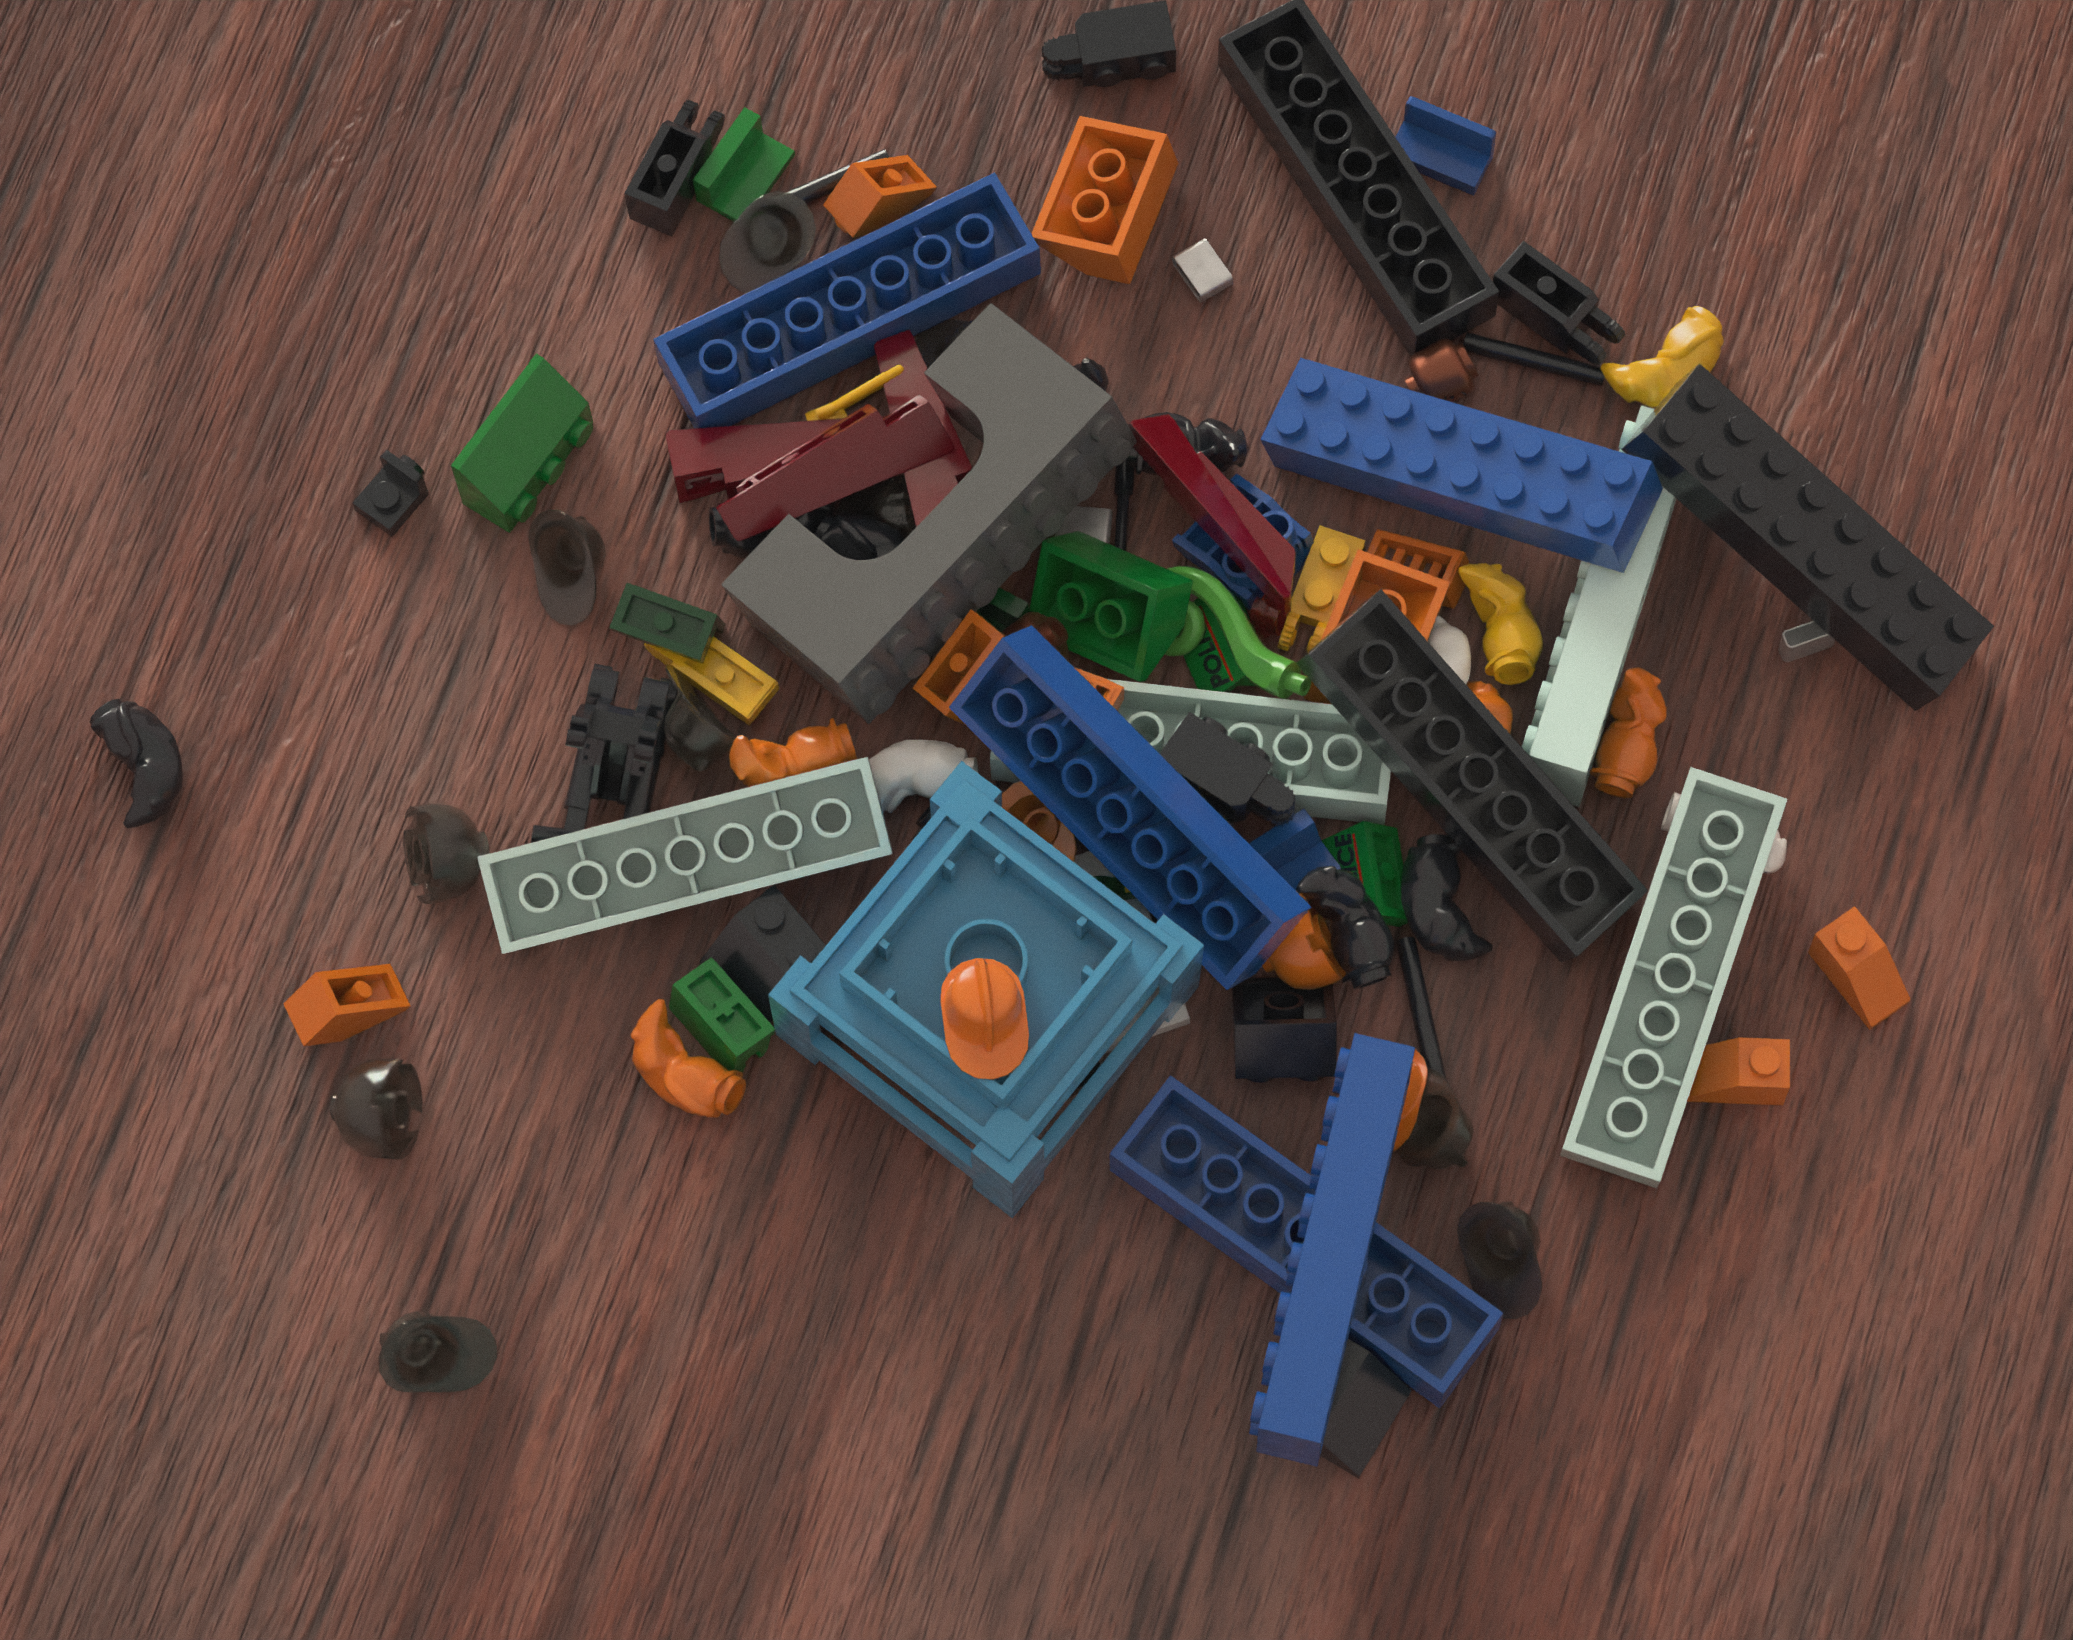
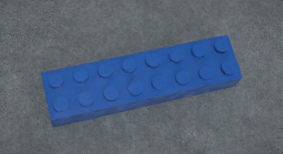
M994 172L654 338L658 364L694 428L732 426L876 355L874 344L879 340L909 329L912 335L915 336L1041 274L1040 248Z
M1300 358L1260 439L1274 467L1621 573L1625 572L1663 490L1654 464L1650 460L1304 358Z
M1032 625L1001 638L949 706L966 726L1157 920L1163 914L1204 944L1202 965L1226 990L1256 974L1310 910L1311 906Z
M1354 1033L1351 1049L1343 1047L1340 1049L1332 1091L1340 1095L1339 1097L1329 1095L1321 1140L1328 1142L1327 1146L1317 1144L1309 1185V1189L1316 1190L1315 1195L1305 1193L1297 1237L1304 1238L1303 1244L1293 1242L1286 1271L1288 1274L1285 1286L1292 1287V1292L1281 1291L1274 1320L1276 1323L1273 1335L1280 1336L1279 1343L1269 1341L1264 1359L1261 1384L1268 1386L1267 1393L1257 1391L1252 1408L1249 1434L1258 1436L1256 1449L1258 1453L1318 1466L1411 1078L1415 1047Z
M1170 1075L1110 1152V1171L1280 1294L1281 1291L1291 1293L1292 1287L1285 1286L1288 1274L1286 1271L1293 1242L1301 1244L1304 1242V1238L1297 1237L1300 1224L1298 1222L1305 1193L1314 1195L1316 1193V1190L1309 1189L1311 1175ZM1376 1222L1348 1339L1370 1351L1402 1382L1438 1408H1441L1499 1330L1503 1312Z

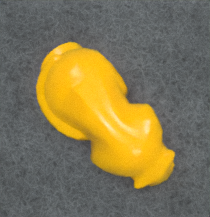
M1699 306L1688 307L1682 316L1681 322L1668 332L1662 350L1658 351L1655 358L1632 362L1629 365L1603 363L1600 369L1613 390L1627 403L1636 401L1652 408L1657 407L1675 384L1699 363L1711 372L1720 356L1721 346L1724 342L1721 333L1722 325L1718 318L1707 309Z
M1487 563L1461 566L1458 569L1459 576L1470 591L1471 601L1482 622L1486 623V632L1482 643L1483 652L1489 663L1485 666V673L1489 676H1494L1496 681L1506 685H1515L1527 681L1533 675L1535 665L1542 653L1543 638L1537 622L1525 601L1526 590L1524 585L1514 577L1504 574L1501 571V564L1489 565Z

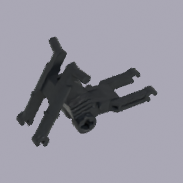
M594 664L586 702L579 706L575 715H572L570 729H568L565 746L577 748V753L564 806L568 810L564 828L533 825L531 843L585 829L592 799H606L616 801L620 805H626L623 819L650 813L660 763L665 753L664 745L671 713L678 694L679 681L662 677L661 680L644 677L637 707L635 710L614 706L620 672L614 671L613 667Z

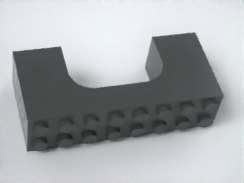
M992 303L979 314L924 372L951 418L984 444L975 466L898 547L886 555L870 560H853L836 553L788 514L721 584L753 628L867 724H870L878 714L886 712L892 706L896 695L912 679L919 677L926 670L932 657L945 645L971 609L977 611L979 608L989 604L995 597L997 589L1008 577L1027 564L1031 553L1046 537L1054 535L1061 528L1065 517L1081 501L1087 500L1095 492L1098 483L1114 466L1123 463L1129 456L1132 447L1137 443L1111 395Z

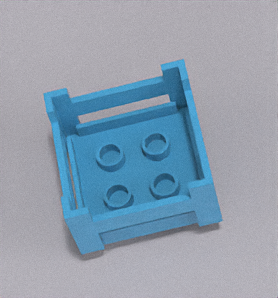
M961 761L930 798L931 819L814 961L810 963L800 955L768 994L776 1029L775 1032L779 1038L814 1065L820 1060L972 1178L973 1188L1013 1218L1044 1180V1170L1153 1034L1164 1021L1169 1023L1182 1005L1188 1001L1199 987L1204 944L1164 914L1156 924L1003 809L1002 791ZM975 958L994 959L1007 965L1018 976L1025 997L1029 1029L1028 1050L1021 1064L1010 1074L994 1080L977 1079L961 1071L951 1059L945 1042L940 1002L942 984L948 973L957 965ZM1159 986L1158 995L1047 1133L1039 1140L1037 1138L1038 1135ZM820 1025L976 1145L975 1148L971 1149L821 1032Z

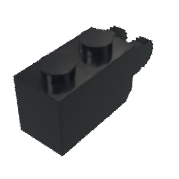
M1166 0L1083 13L1075 22V34L1058 36L1057 39L1053 37V39H1048L1047 42H1044V46H1042V57H1044L1042 71H1044V75H1047L1048 79L1051 78L1053 81L1055 79L1059 81L1060 78L1066 80L1082 77L1083 87L1092 85L1110 87L1123 80L1141 77L1146 80H1154L1165 76L1167 73L1176 72V47Z
M689 99L684 102L673 122L666 120L662 123L624 193L629 219L669 236H673L695 195L693 179L711 155L712 148L723 129L725 121L723 113L713 111L707 118L700 133L691 130L692 124L698 115L699 105Z
M1525 241L1516 248L1493 276V283L1499 290L1497 305L1565 354L1571 349L1582 358L1587 359L1588 362L1597 366L1605 360L1607 353L1597 341L1595 342L1593 338L1585 333L1588 328L1614 344H1618L1626 335L1616 320H1613L1598 308L1599 299L1593 290Z
M1189 712L1160 752V755L1230 823L1245 821L1252 812L1265 821H1271V824H1276V826L1282 825L1283 827L1284 824H1289V821H1292L1293 816H1295L1294 805L1296 803V795L1293 794V790L1289 789V786L1285 787L1283 782L1273 777L1274 764L1270 762V757L1267 753L1252 743L1246 742L1242 745L1229 737L1226 728L1210 717L1204 716L1200 719Z

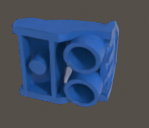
M1236 473L1230 479L1231 483L1295 549L1296 564L1294 577L1301 570L1314 543L1311 532L1295 521L1272 497ZM1197 522L1182 536L1177 534L1172 539L1173 546L1185 558L1222 582L1229 591L1242 601L1248 610L1268 604L1271 601Z

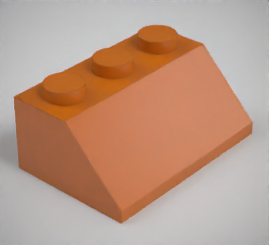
M1079 116L1031 233L1036 243L1086 275L1130 284L1179 164L1167 134Z
M1358 549L1321 640L1363 602L1382 589L1428 641L1450 587V582ZM1311 681L1310 690L1304 696V699L1316 703L1331 704Z

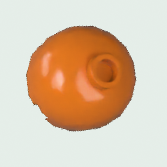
M1301 896L1310 905L1309 899ZM1312 906L1262 965L1267 973L1275 971L1285 984L1295 989L1314 990L1337 983L1346 975V972L1334 958L1331 948V933L1325 922L1326 919Z

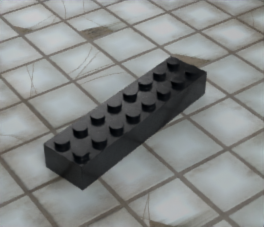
M1291 0L1219 38V68L1410 356L1440 339L1445 338L1451 341L1495 317L1499 290L1303 0Z
M1700 363L1675 384L1621 449L1626 454L1652 461L1661 485L1914 711L1943 693L1994 627L1993 624Z
M1382 589L1363 602L1296 663L1561 963L1580 955L1648 891Z

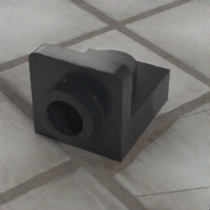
M386 450L380 456L383 468L353 501V506L356 512L393 537L429 493L423 478L424 470L410 457L402 455L398 458Z

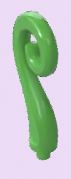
M1175 566L1166 568L1193 580L1191 594L1204 601L1213 612L1239 669L1255 686L1282 699L1289 698L1293 693L1305 696L1309 692L1311 680L1301 675V669L1296 664L1297 662L1278 655L1264 646L1245 612L1222 582L1211 574L1195 567ZM1189 600L1185 625L1164 655L1173 657L1187 655L1197 648L1202 641L1205 633V618L1203 611L1194 602Z

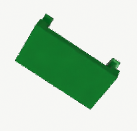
M712 957L672 986L669 1009L707 1053L728 1069V1071L738 1070L743 1073L746 1061L754 1053L759 1058L766 1053L770 1038L775 1034L776 1029Z

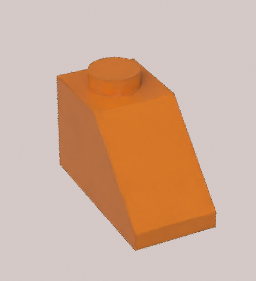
M908 155L856 162L850 165L823 206L832 214L836 225L843 232L851 235L852 238L860 237L900 219L931 196L937 186Z
M971 609L919 678L913 689L945 716L966 725L949 706L1005 635Z
M1855 906L1815 933L1808 954L1869 1030L1910 1002V996L1886 944Z
M391 964L315 972L283 1003L303 1046L341 1042L406 1011L411 1006Z
M1738 1037L1706 1045L1687 1102L1783 1106L1790 1089V1039Z

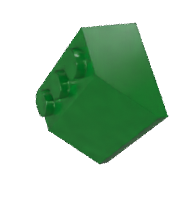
M537 353L451 464L463 505L508 533L513 530L519 521L523 523L531 516L537 505V496L547 484L553 485L559 479L565 468V459L574 447L581 448L593 431V418L589 402Z
M1074 531L1043 540L1029 612H1039L1047 617L1058 619L1068 634V640L1066 641L1068 650L1138 682L1147 680L1183 629L1193 580L1081 531Z

